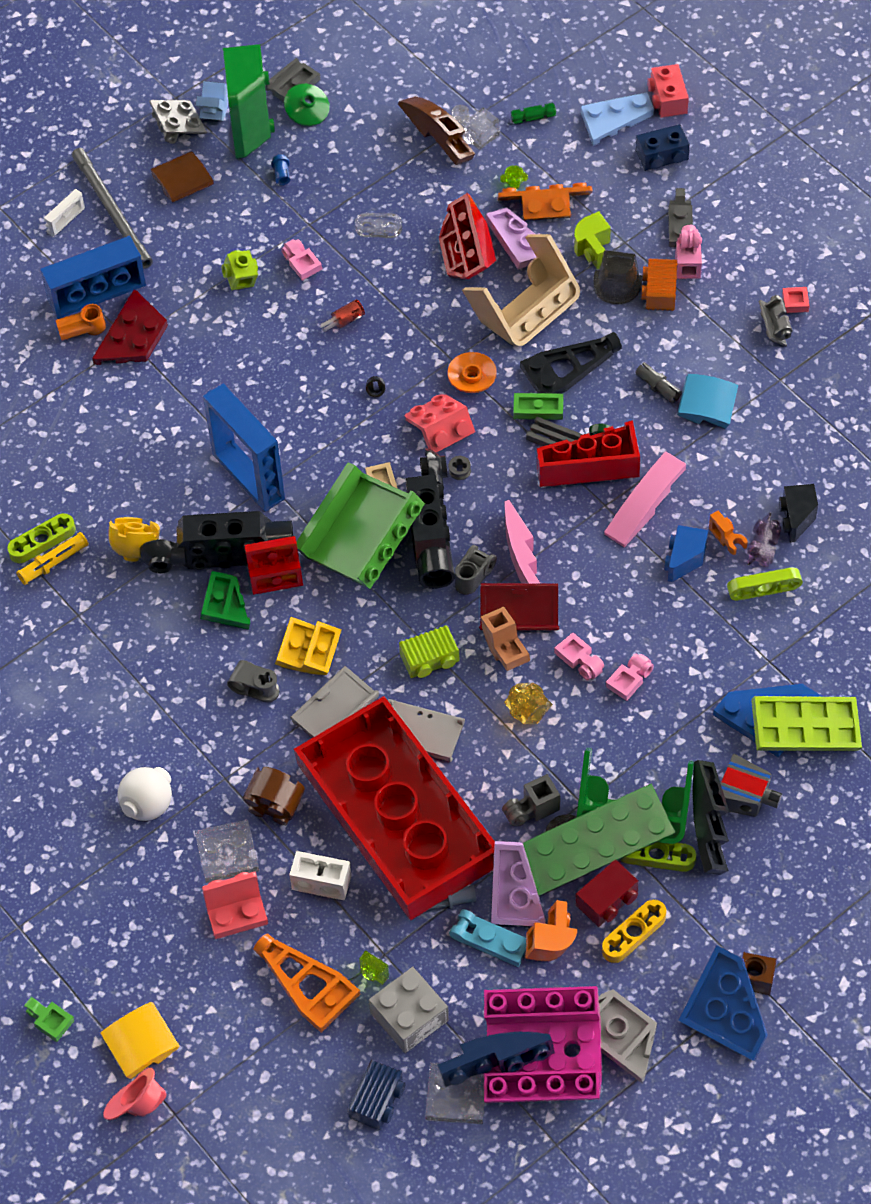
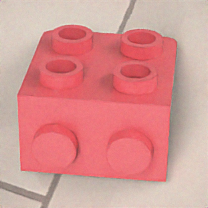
M446 394L436 395L430 402L415 406L410 412L405 414L406 421L422 431L427 448L436 453L475 433L467 407Z

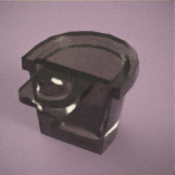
M604 250L600 268L595 270L593 279L594 291L604 302L625 304L638 296L643 275H639L636 254Z

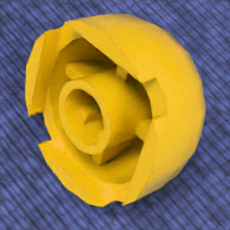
M134 517L116 518L114 524L110 521L108 537L111 548L117 554L123 556L126 561H138L141 558L139 555L140 547L146 542L159 540L160 527L158 524L150 521V525L142 524V518Z

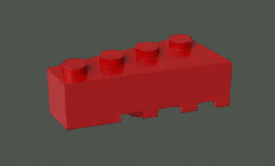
M633 420L625 422L623 427L614 429L611 426L604 428L603 432L590 436L587 433L580 435V438L575 441L563 440L537 448V473L540 487L640 477V453Z

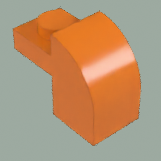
M556 900L548 910V924L535 922L527 931L526 959L538 961L555 960L573 943L577 935V929L568 928L570 913L567 912V902Z

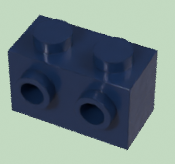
M681 124L636 135L635 151L644 171L689 160L690 144Z

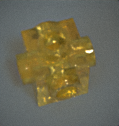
M518 683L514 685L509 691L510 695L504 701V704L510 709V714L515 719L520 720L522 724H538L553 705L543 694V689L535 683Z

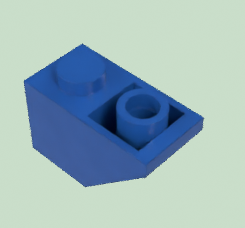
M678 525L676 535L671 534L669 549L672 550L671 556H666L664 570L668 571V581L673 582L703 565L708 530Z

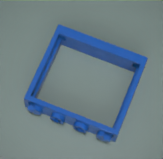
M224 383L213 390L210 389L203 396L212 455L266 512L285 500L278 441ZM234 434L252 452L253 461L235 443Z

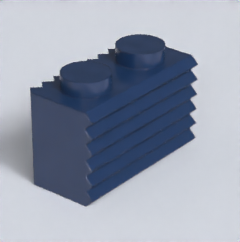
M370 1060L348 1107L349 1118L378 1130L382 1129L384 1123L388 1124L394 1112V1107L391 1106L395 1098H401L406 1083L403 1082L402 1071Z

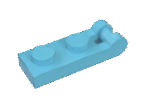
M462 909L457 917L458 923L453 925L449 932L453 939L514 966H520L526 954L525 937L481 919L468 910ZM468 926L475 929L473 934L466 931Z

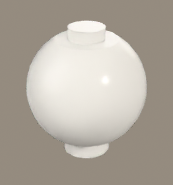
M141 767L127 773L118 787V801L123 813L139 821H150L161 816L171 802L172 791L169 773L160 767L154 769Z

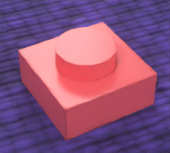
M807 287L783 288L782 298L787 313L809 312Z

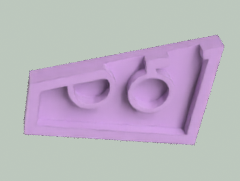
M508 208L486 214L485 220L517 269L527 267L536 258V255L525 237L528 234L535 233L527 228L525 221Z
M495 841L491 923L532 926L535 922L547 924L523 843Z

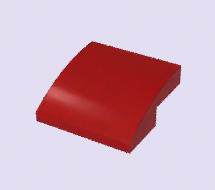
M295 536L244 545L253 595L303 586Z

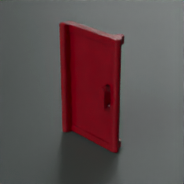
M558 583L480 584V630H483L481 616L505 607L516 623L517 630H559Z

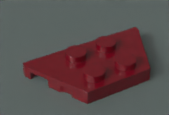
M133 290L92 358L93 364L101 365V361L115 360L116 364L129 361L147 362L168 327L167 319L137 290Z

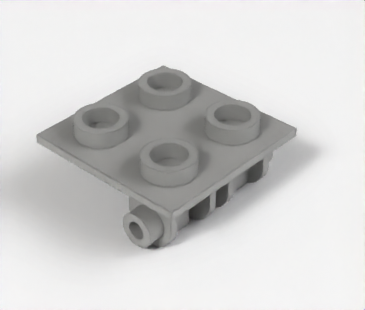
M190 100L149 101L153 108L152 116L156 119L157 126L163 133L166 142L170 144L175 143L179 133H207Z

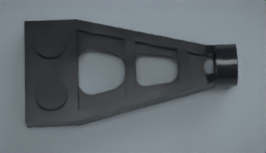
M612 332L599 339L540 352L520 361V368L537 393L562 394L610 358L613 353L621 350L622 345L617 334ZM591 351L595 358L581 365L575 355ZM569 360L574 369L566 376L558 377L550 365L552 362Z

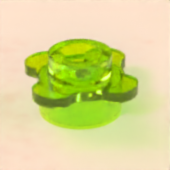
M517 165L507 167L505 174L500 176L502 183H507L511 188L516 189L520 188V184L523 181L528 180V174L524 173L523 169Z

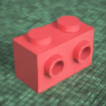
M679 64L651 68V78L647 80L649 92L654 94L652 97L654 109H658L660 118L688 114L689 97Z

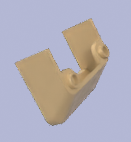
M528 234L525 237L536 255V258L529 263L527 268V274L532 285L502 310L495 303L487 288L465 287L462 290L480 322L511 345L523 346L579 298L580 287L550 234Z

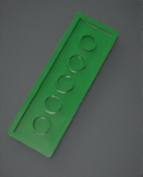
M651 783L523 842L537 893L540 897L609 865L615 859L618 861L675 834V831Z

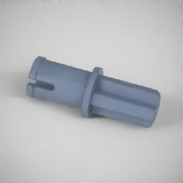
M474 885L466 886L452 896L449 895L447 899L428 910L448 906L452 909L454 905L477 902Z

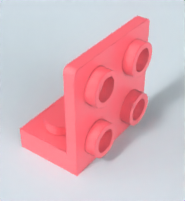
M242 872L233 878L223 881L214 880L202 887L215 939L268 924L256 872Z

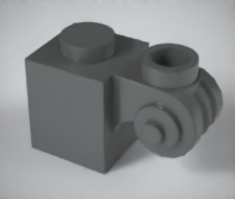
M546 774L524 784V798L521 800L517 798L508 800L503 805L502 811L511 826H521L532 818L538 821L560 810V793L549 775Z

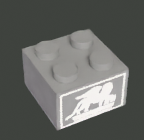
M414 967L407 970L369 999L370 1014L404 1053L408 1052L449 1021L448 1006Z

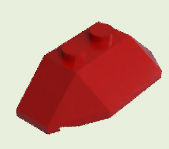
M466 193L448 204L446 210L448 213L442 224L439 242L447 275L468 280L491 266L496 261L488 224L471 196Z

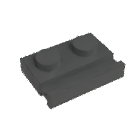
M295 58L269 79L270 85H265V90H270L275 97L284 102L287 92L293 86L298 84L315 85L321 80L320 73L305 63H300L299 59Z

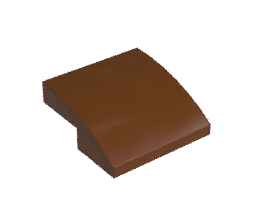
M192 151L150 169L152 177L162 186L163 193L172 202L214 184L209 172Z

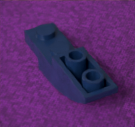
M538 1032L499 1033L460 1044L462 1055L438 1064V1069L446 1088L451 1085H459L467 1078L477 1074L487 1073L496 1066L499 1067L501 1073L516 1072L529 1063L545 1060L555 1051L550 1034Z

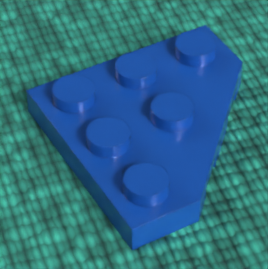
M804 684L728 692L713 710V716L756 743L751 702L754 696H823ZM783 751L769 752L775 755L776 757H779Z
M716 945L678 1021L755 1061L768 1035L744 960Z

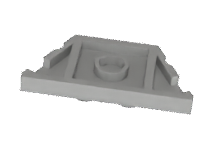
M612 989L599 996L601 1052L640 1083H643L657 1022Z

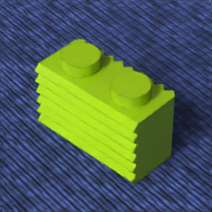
M447 625L399 642L400 656L410 678L417 676L419 678L426 677L433 670L439 668L449 669L456 662L460 661L459 649Z

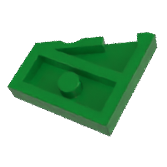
M215 571L211 572L200 619L249 630L250 618L247 617L245 602L239 590L240 585L237 576Z

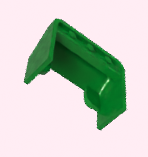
M260 44L223 48L236 159L246 158L271 138L270 133L275 132L274 119H269L265 85H270L268 71H263Z
M588 747L584 751L577 817L614 801L613 799H608L609 785L607 781L600 776L589 775L593 748ZM694 761L688 762L685 787L673 786L668 788L663 794L662 806L675 834L659 841V843L675 844L681 841L685 835Z

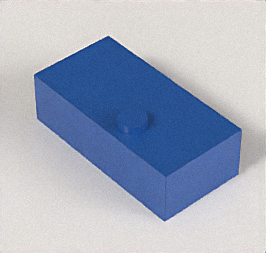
M131 236L40 269L47 300L57 319L81 311L88 304H99L146 286L141 255Z

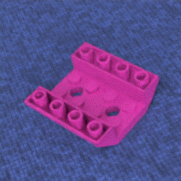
M597 986L484 990V1019L487 1023V1036L506 1032L550 1034L555 1051L545 1060L529 1063L516 1072L501 1073L499 1067L496 1066L489 1072L484 1073L485 1103L600 1100L602 1082L601 1019ZM570 1044H577L580 1047V1052L575 1057H568L565 1054V1049Z

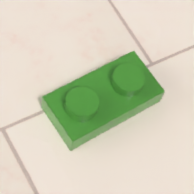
M514 393L513 419H536V417H540L542 419L563 420V394Z

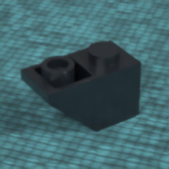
M814 484L784 486L783 497H779L780 512L785 514V518L782 520L783 531L788 533L790 542H795L816 519L818 501Z

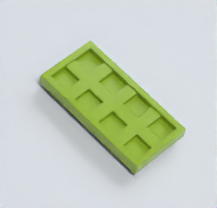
M754 696L751 699L757 751H859L862 748L856 697Z

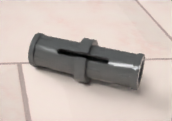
M646 362L639 365L635 374L651 386V390L663 395L670 403H674L680 398L682 391L666 380L667 377L664 374H659Z

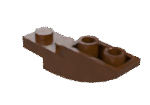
M417 96L398 102L399 107L424 137L432 135L455 165L473 159L475 152L462 138L466 130L443 108Z

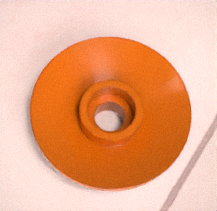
M478 352L460 354L448 366V379L456 389L465 393H478L488 389L494 383L497 375L496 366L492 359Z

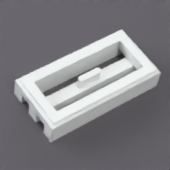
M75 189L44 217V221L47 222L45 226L48 228L47 233L54 237L85 209L80 191Z

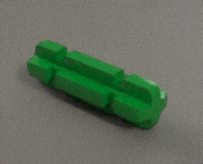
M554 103L544 104L543 107L542 105L523 108V111L520 109L511 111V119L514 124L522 123V120L527 122L543 119L544 116L548 118L556 115Z

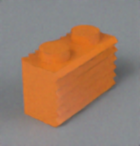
M649 258L648 267L643 266L642 281H647V285H642L641 300H646V309L675 310L677 260Z

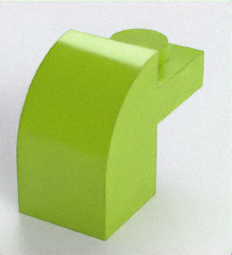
M599 211L581 219L576 225L574 232V251L576 256L584 254L587 261L592 262L596 269L606 266V250L603 245L610 243L611 227Z

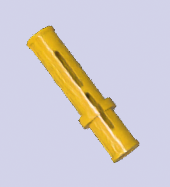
M79 532L45 555H38L32 563L18 570L16 574L19 580L26 585L38 576L48 574L51 568L68 559L82 548L87 547L89 543L86 537ZM71 546V549L56 557L57 554ZM49 560L47 564L34 571L36 567Z

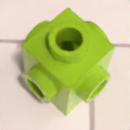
M250 250L232 251L227 254L224 264H222V274L224 278L228 279L231 291L254 287L258 277V264L256 259L252 258Z

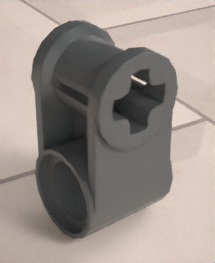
M473 544L455 568L456 590L464 595L474 593L485 577L493 570L497 556L494 554L488 555L478 550V546Z
M240 660L227 681V686L233 692L261 700L262 702H272L278 698L280 693L279 686L277 685V676L274 671L245 660Z

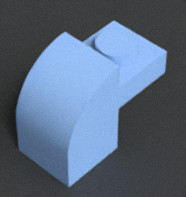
M203 81L202 97L197 96L196 106L200 108L199 118L225 119L228 108L226 83Z

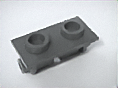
M779 295L772 296L768 303L759 300L760 313L766 325L768 338L772 342H777L786 347L785 339L791 337L792 328L788 316L784 315L787 313L784 300Z

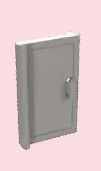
M344 666L290 718L293 724H297L313 738L373 703L379 697V691H374L349 668Z
M388 699L389 703L430 757L452 762V755L465 723L464 718Z

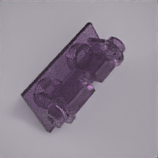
M768 513L762 520L759 519L753 528L755 537L748 547L747 553L750 555L747 565H750L755 560L762 567H768L769 564L773 563L776 547L768 544V542L773 545L778 543L781 526L780 522L776 520L770 521L772 513Z

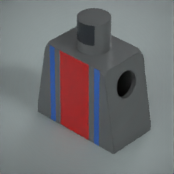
M736 754L732 755L721 781V787L729 811L755 817L758 815L762 804L778 808L782 793L769 789L771 774Z

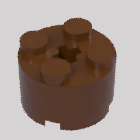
M263 766L260 771L259 767H257L243 795V801L250 806L248 811L258 817H263L264 814L272 816L273 821L286 826L296 812L305 792V787L299 781H297L296 785L290 782L291 776L280 770Z

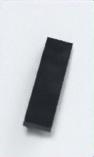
M696 760L693 769L692 796L697 846L704 873L721 875L729 871L721 845L729 842L721 816L730 811L714 762Z

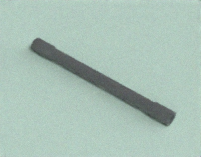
M83 148L75 149L72 152V157L77 166L86 176L123 238L131 236L141 255L143 269L150 267L153 263L152 258L140 243L110 195Z

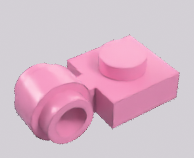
M292 239L281 248L284 257L289 261V265L302 281L322 270L320 261L309 248L305 250L299 239L296 241Z
M574 633L554 648V653L572 669L580 664L578 668L579 673L586 680L595 679L602 673L604 663L598 656H590L592 648Z
M634 654L628 662L627 666L629 668L621 664L606 681V688L626 701L643 684V677H648L653 670L654 665L651 664V660L642 654Z

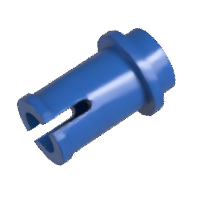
M283 154L274 156L271 161V166L275 171L276 184L279 183V185H287L290 182L288 170L290 162Z

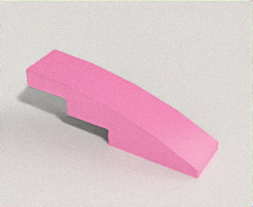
M665 451L621 506L604 531V535L625 548L654 516L655 508L670 493L671 485L686 470V463Z
M507 500L504 502L506 538L513 565L521 583H540L535 576L537 574V559L532 553L533 535L511 502Z

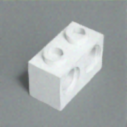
M296 851L289 875L291 888L295 891L345 901L351 880L350 862Z

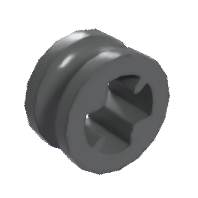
M455 456L449 461V474L452 478L464 480L471 474V464L468 458L465 456ZM457 465H463L462 471H457Z

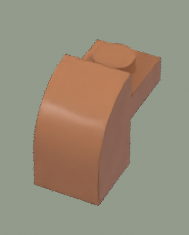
M505 607L481 616L483 633L496 661L500 660L507 671L530 661L528 651L517 636L516 623Z

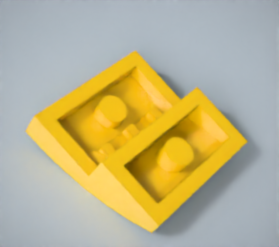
M290 617L275 665L309 674L327 675L342 629L317 621L316 625Z
M152 1002L126 1014L100 1032L125 1076L130 1079L134 1078L153 1062L159 1064L180 1048Z

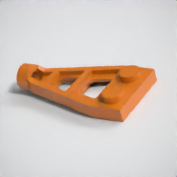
M269 934L263 935L254 946L253 950L266 961L300 1014L321 1033L360 996V990L340 972L274 939ZM287 958H292L303 966L293 978H289L280 968V965ZM308 975H314L324 980L327 984L313 999L306 998L299 987V983Z

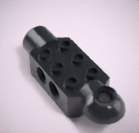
M425 448V457L420 458L421 476L405 478L406 493L413 491L425 503L420 514L410 526L419 583L425 588L439 589L450 585L455 579L449 542L450 532L446 522V506L443 502V478H448L445 456H439L435 451Z
M261 511L183 515L178 521L177 543L161 539L152 540L140 547L139 555L143 562L149 566L150 571L159 574L169 572L172 565L179 564L188 569L197 570L213 567L248 566L244 545L292 537V520L271 521Z

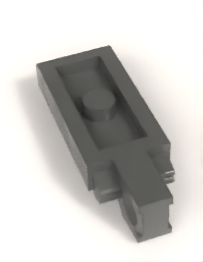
M675 188V201H670L668 205L669 247H676L677 238H679L684 226L693 225L691 201H685V188Z

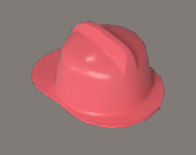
M147 1068L142 1071L135 1080L112 1097L104 1109L103 1115L105 1119H116L125 1112L134 1116H145L153 1112L166 1098V1092L155 1081V1071L153 1068Z

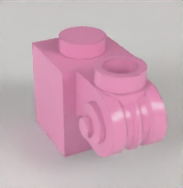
M693 225L684 226L679 238H677L675 256L677 260V279L701 278L702 238H700L698 230Z

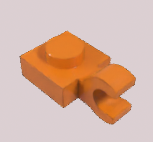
M719 510L710 515L709 530L723 547L726 545L732 555H735L737 551L734 544H740L744 549L747 548L748 541L746 537L733 533L734 527L728 517H724Z

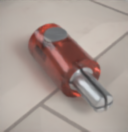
M355 299L332 312V318L322 323L320 327L323 328L324 332L334 326L341 329L364 316V308L359 300Z

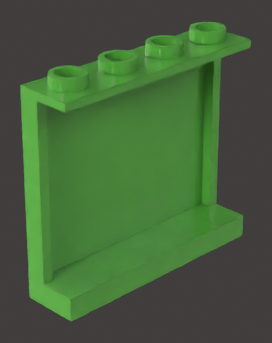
M348 462L296 541L298 551L305 558L371 589L383 568L393 556L401 540L406 536L410 526L420 514L425 503L413 491L406 493L362 473L354 464Z

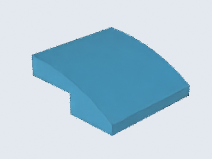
M687 374L677 415L697 424L705 420L726 429L730 425L738 385L712 376Z

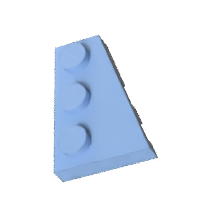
M647 92L581 106V114L594 146L600 143V139L608 135L612 137L618 134V130L626 126L632 127L653 116L654 108Z

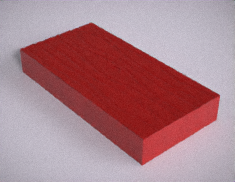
M385 696L294 748L299 768L410 921L439 902L444 901L449 895L452 896L475 880L493 871L495 841Z

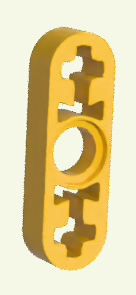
M659 900L645 902L604 939L602 943L603 957L611 963H618L624 960L664 924L666 920L665 905ZM649 910L652 912L659 911V916L653 915L648 919ZM635 925L641 928L642 933L637 937H632L628 935L626 930L628 927ZM620 944L619 952L616 950L610 952V945L616 947Z

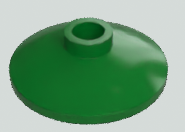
M295 85L285 96V111L290 119L299 125H318L326 119L329 113L330 106L327 96L314 85ZM305 99L310 100L312 103H307Z

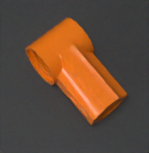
M88 304L82 308L80 313L55 320L61 340L85 333L99 335L106 328L102 310L97 304Z

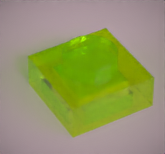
M365 950L359 958L362 975L372 982L376 980L383 985L389 978L388 964Z

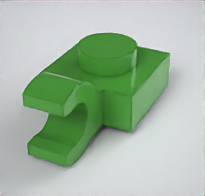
M31 997L24 1005L27 1008L26 1013L37 1019L34 1022L35 1027L55 1042L59 1041L74 1022L72 1015L53 1002L46 1008Z

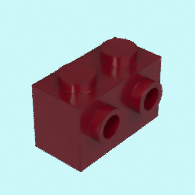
M615 859L576 893V906L600 927L605 921L607 923L611 922L617 916L619 909L625 904L630 905L638 896L639 880Z

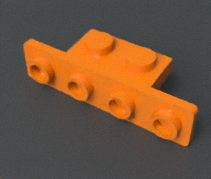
M586 183L572 184L573 187L563 188L562 184L550 185L549 189L529 186L525 188L526 191H516V188H504L502 192L498 193L497 199L498 201L522 199L523 221L571 217L569 196L589 195L592 193V186H587Z

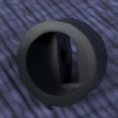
M372 376L367 380L366 392L368 395L380 397L384 394L385 382L381 377ZM373 382H377V383H378V387H379L378 390H375V389H374V383H373Z

